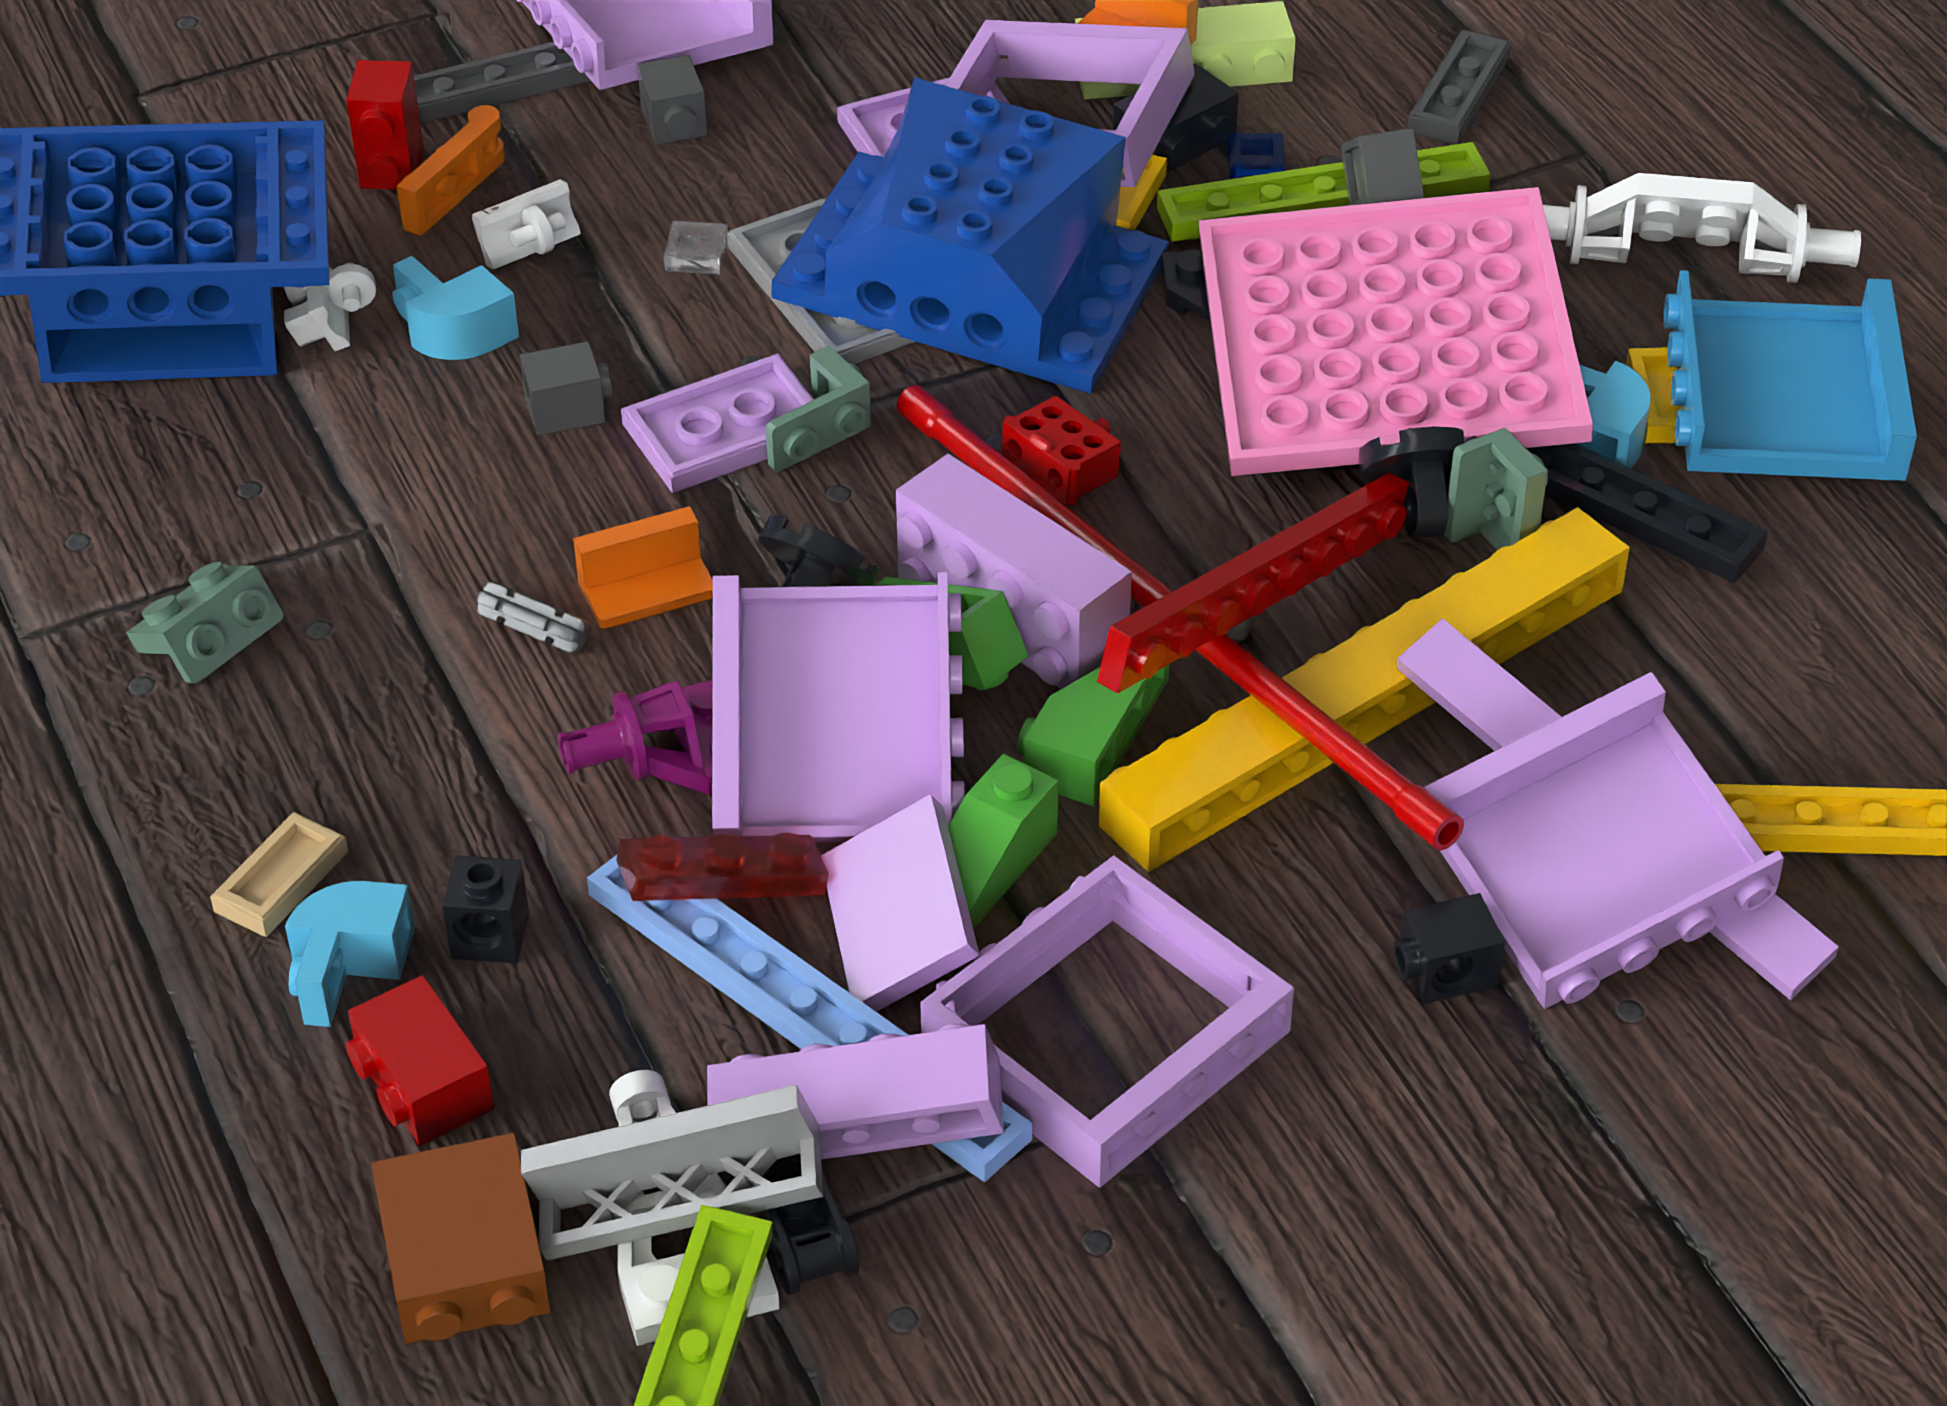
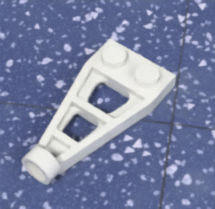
M638 1070L627 1073L617 1079L610 1088L609 1096L616 1119L619 1122V1127L676 1113L671 1106L663 1077L655 1071ZM718 1173L707 1176L693 1193L702 1199L720 1195L725 1190L726 1185ZM640 1191L627 1205L625 1210L632 1215L649 1212L664 1197L666 1192L659 1191L645 1195L643 1191ZM652 1236L618 1244L619 1286L637 1346L656 1341L685 1254L660 1260L656 1259L652 1254ZM767 1257L765 1258L747 1317L779 1309L778 1290Z

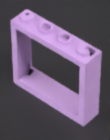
M985 20L945 86L986 96L997 77L1141 84L1117 129L1103 130L1126 137L1123 159L1124 173H1122L1121 187H1135L1189 87L1195 72L1188 28ZM1000 55H1008V59H1001Z
M1114 855L1086 877L1080 875L1076 878L1069 890L1048 906L1033 910L1019 928L998 944L992 943L979 952L980 956L976 957L973 963L949 981H941L936 984V991L920 1002L921 1033L934 1032L945 1025L963 1023L971 1026L979 1025L1092 936L1114 921L1229 1007L1228 1010L1091 1120L994 1045L1000 1059L1002 1102L1032 1122V1135L1099 1188L1287 1035L1291 1028L1294 995L1293 986Z

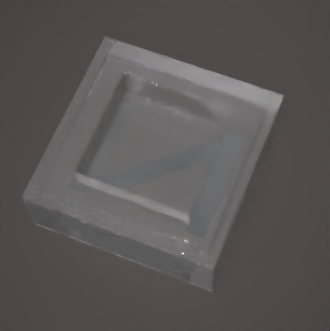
M673 221L664 252L665 271L720 275L727 248L728 224Z

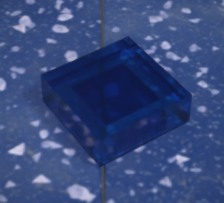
M1231 133L1228 135L1227 149L1230 179L1285 171L1282 133Z

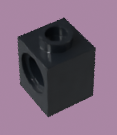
M455 855L443 902L451 959L518 963L529 916L522 859Z
M1481 893L1404 910L1401 936L1399 940H1395L1393 943V956L1400 977L1403 980L1411 979L1422 1004L1499 987L1506 942Z

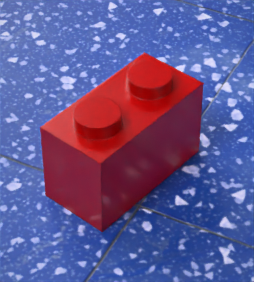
M357 60L346 102L359 185L362 189H397V185L421 165L424 153L412 62Z
M423 975L348 1010L353 1039L347 1041L345 1046L355 1071L363 1080L372 1076L379 1086L377 1088V1095L389 1121L393 1126L404 1123L419 1146L494 1110L486 1063Z

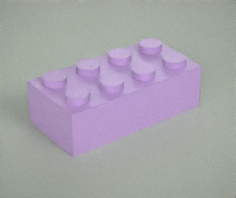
M950 454L945 455L896 489L898 578L938 583V572H947V580L950 585L1003 591L1029 655L1021 663L1036 672L1049 685L1063 689L1101 666L1110 626L1130 615L1132 571Z

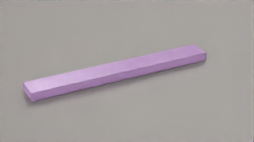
M1443 618L1398 657L1397 669L1494 751L1561 718L1557 712ZM1776 894L1754 910L1745 912L1738 908L1719 918L1714 928L1709 931L1789 1000H1792L1837 956L1839 948L1838 945Z

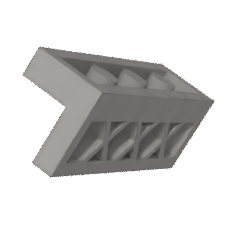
M797 1085L521 1150V1174L539 1200V1249L547 1261L694 1227L701 1204L746 1215L823 1197L819 1124ZM797 1154L801 1155L802 1176L773 1183L762 1177L777 1159ZM726 1171L735 1177L720 1195L702 1199L693 1193L708 1175ZM658 1187L666 1192L664 1197L649 1212L632 1215L625 1210L627 1205L640 1191ZM588 1203L598 1208L582 1227L561 1232L562 1209Z

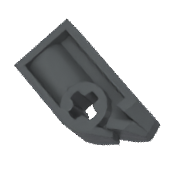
M1413 128L1362 135L1341 145L1350 205L1424 198Z

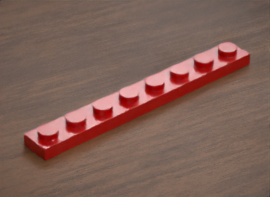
M1387 473L1111 625L1097 682L1118 694L1144 678L1149 679L1158 670L1181 657L1189 656L1195 649L1212 639L1224 636L1231 628L1252 616L1260 615L1266 608L1285 597L1295 595L1301 588L1320 577L1328 576L1334 569L1353 558L1361 557L1367 550L1386 539L1394 538L1406 519L1407 509L1403 504L1409 482L1391 473Z

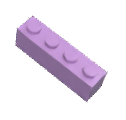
M963 1023L945 1025L934 1032L908 1036L880 1034L872 1037L867 1042L840 1046L813 1044L802 1048L799 1052L766 1057L757 1054H746L732 1059L731 1062L707 1065L708 1105L797 1085L819 1124L821 1160L1004 1133L1000 1059L985 1024L971 1026Z

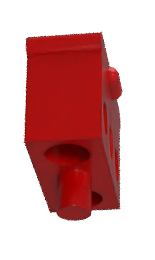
M1054 396L1015 417H1004L1001 454L1063 503L1076 505L1079 497L1118 477L1121 441L1110 434V425L1104 418L1091 421L1058 396Z

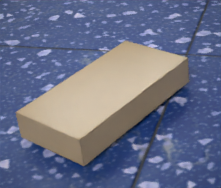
M293 812L210 896L213 911L267 937L348 853L346 837Z

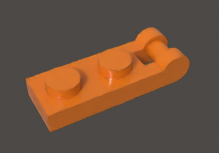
M480 105L471 109L468 112V124L444 145L440 146L435 153L397 185L403 230L421 237L505 161L504 143L497 137L501 130V117L497 108L490 105Z

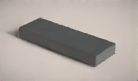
M1461 30L1410 113L1407 129L1413 128L1414 134L1451 144H1459L1509 60L1511 42Z

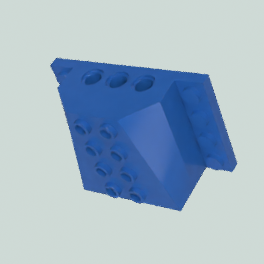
M914 77L900 126L885 156L870 155L860 151L857 153L772 279L771 298L838 318L839 316L855 320L856 324L879 331L885 328L894 330L902 338L1091 394L1161 269L1162 252H1168L1169 241L1147 235L1141 231L1116 226L1126 137L1053 117L1042 111H1032L997 101L989 96L972 94Z
M324 120L0 128V297L29 295L41 383L277 375L273 287L302 288L330 285Z

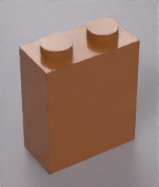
M514 1133L371 1162L405 1344L423 1340H444L454 1336L456 1333L497 1324H518L530 1317L551 1313L544 1267L525 1180L521 1174V1162Z

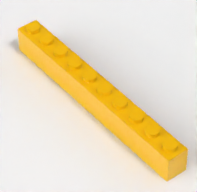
M1577 507L1556 520L1545 522L1534 533L1513 545L1498 549L1490 558L1468 571L1453 575L1445 584L1421 598L1406 602L1398 611L1374 625L1359 629L1351 638L1329 651L1312 656L1304 665L1283 676L1282 679L1363 744H1366L1436 702L1397 669V662L1400 655L1442 618L1497 664H1501L1621 593L1630 547ZM1250 695L1228 709L1218 710L1207 721L1183 735L1166 740L1157 750L1129 766L1117 768L1106 779L1101 781L1099 827L1149 873L1334 762Z

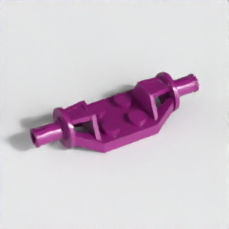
M713 679L682 688L678 681H674L631 698L624 691L614 693L612 696V721L557 734L561 758L568 774L575 773L576 770L622 758L628 764L633 777L637 781L651 775L707 795H712ZM675 731L684 752L645 746L642 734Z

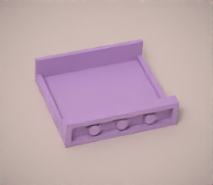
M516 0L517 2L524 3L531 11L535 22L545 27L552 35L555 45L559 49L563 48L573 59L576 69L580 73H585L599 90L637 81V64L690 55L693 65H698L773 45L772 0Z
M938 572V585L741 588L739 575L713 576L712 829L717 845L844 843L930 794L943 805L947 825H949L965 796L964 781H951V757H964L963 718H950V694H962V655H949L948 632H961V593H948L947 572Z
M1652 672L1424 787L1464 820V828L1459 839L1451 847L1440 852L1469 895L1481 893L1506 942L1505 951L1543 1009L1562 1000L1569 1004L1585 998L1598 987L1600 980L1621 969L1626 973H1630L1643 968L1658 955L1661 948L1681 938L1684 942H1691L1704 936L1714 928L1719 918L1738 908L1746 912L1760 907L1773 897L1779 885L1784 857L1779 850L1765 856L1664 714L1666 691Z

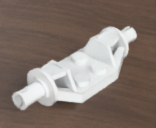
M1637 173L1587 198V186L1578 185L1575 202H1570L1569 207L1543 205L1551 240L1566 241V247H1570L1569 264L1578 265L1579 258L1626 263L1632 233H1639V236L1645 240L1658 242L1671 240L1673 236L1696 238L1697 243L1706 246H1724L1730 241L1739 242V273L1785 275L1787 283L1794 284L1798 282L1801 267H1804L1806 262L1856 267L1860 254L1861 231L1810 228V223L1807 222L1806 204H1796L1794 212H1792L1754 182ZM1619 234V237H1605L1609 235Z

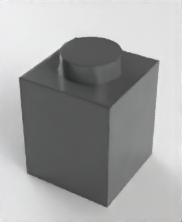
M690 55L637 64L641 109L654 144L707 136L704 90Z
M589 341L520 354L525 400L536 435L605 423L603 399L612 397L611 379L607 364H596Z

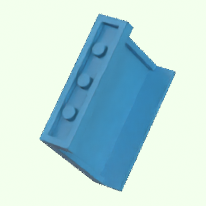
M1680 270L1676 294H1666L1663 320L1664 328L1673 329L1674 331H1671L1669 334L1667 364L1668 367H1677L1672 376L1671 404L1672 406H1681V410L1677 411L1675 420V445L1685 446L1687 471L1906 481L1917 433L1891 279L1868 278L1862 306L1692 299L1689 271Z

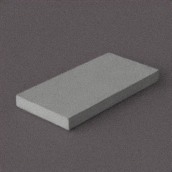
M825 198L727 231V247L814 352L830 346L848 363L856 364L915 342L899 337V334L894 330L885 328L879 331L856 324L855 320L839 316L838 318L771 298L772 279L826 201Z

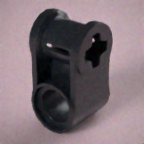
M797 1154L777 1159L762 1177L773 1183L802 1176L801 1155ZM823 1173V1197L759 1211L760 1219L772 1221L773 1236L769 1246L778 1277L787 1295L800 1292L801 1283L842 1271L845 1276L859 1273V1260L852 1233L841 1211H838Z

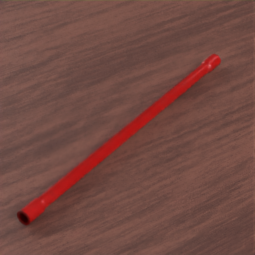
M913 385L906 388L900 394L896 405L898 413L928 438L937 440L970 468L1132 571L1131 598L1144 608L1173 592L955 418L953 412L924 388L919 385ZM1227 634L1221 637L1218 636L1195 649L1390 807L1400 821L1436 850H1445L1459 839L1464 828L1462 817L1424 787L1412 783Z

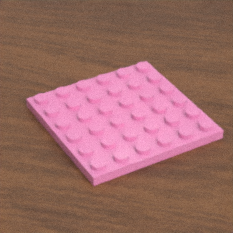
M1539 187L1199 220V236L1231 476L1359 464V449L1370 440L1380 437L1382 448L1390 444L1399 443L1400 430L1439 426L1463 429L1465 441L1473 435L1479 438L1505 427L1525 448L1592 442L1593 422Z

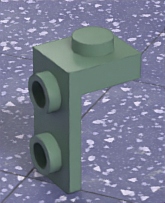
M830 346L810 354L811 389L814 400L766 424L768 465L775 472H780L871 427L870 382L864 378L862 372L854 363H848Z

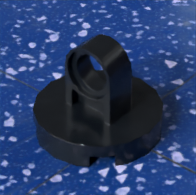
M1431 426L1400 430V442L1382 448L1380 437L1372 439L1359 449V467L1362 481L1369 484L1387 473H1391L1409 482L1403 504L1407 509L1404 521L1407 535L1410 538L1443 536L1448 518L1446 485L1450 484L1454 449L1477 437L1473 435L1465 441L1463 429Z
M782 515L769 516L759 536V542L766 550L791 566L781 587H825L826 584L832 587L873 585L879 568L876 565L869 564L866 568H860L865 555L855 548L809 524H805L801 534L787 530L785 528L789 522L788 517Z

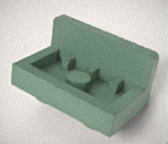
M1505 427L1482 437L1471 439L1454 449L1447 502L1448 518L1444 536L1451 543H1456L1481 533L1498 550L1504 546L1513 545L1534 533L1541 526L1548 470L1540 458L1535 454H1531Z
M213 562L194 572L188 579L191 584L188 588L177 596L169 595L147 606L142 611L144 620L126 632L136 651L145 654H169L186 683L196 684L283 619V612L256 565H222L221 562Z

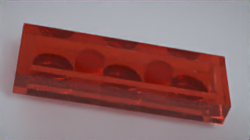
M788 832L772 836L717 834L712 837L671 838L656 835L644 839H620L616 859L632 901L819 896L825 894L829 877L828 870L811 835H798Z

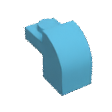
M413 256L393 264L396 289L392 294L393 301L400 315L408 321L411 347L418 352L438 359L462 360L484 355L519 338L514 293L482 265L448 282L442 283Z
M1618 361L1613 363L1606 374L1580 365L1593 422L1592 442L1575 444L1631 469L1643 451L1651 400L1649 388L1636 371Z
M372 881L338 883L313 893L303 900L291 913L285 925L292 957L289 971V992L291 996H298L304 1025L331 1027L347 975L400 980L415 932L408 885Z

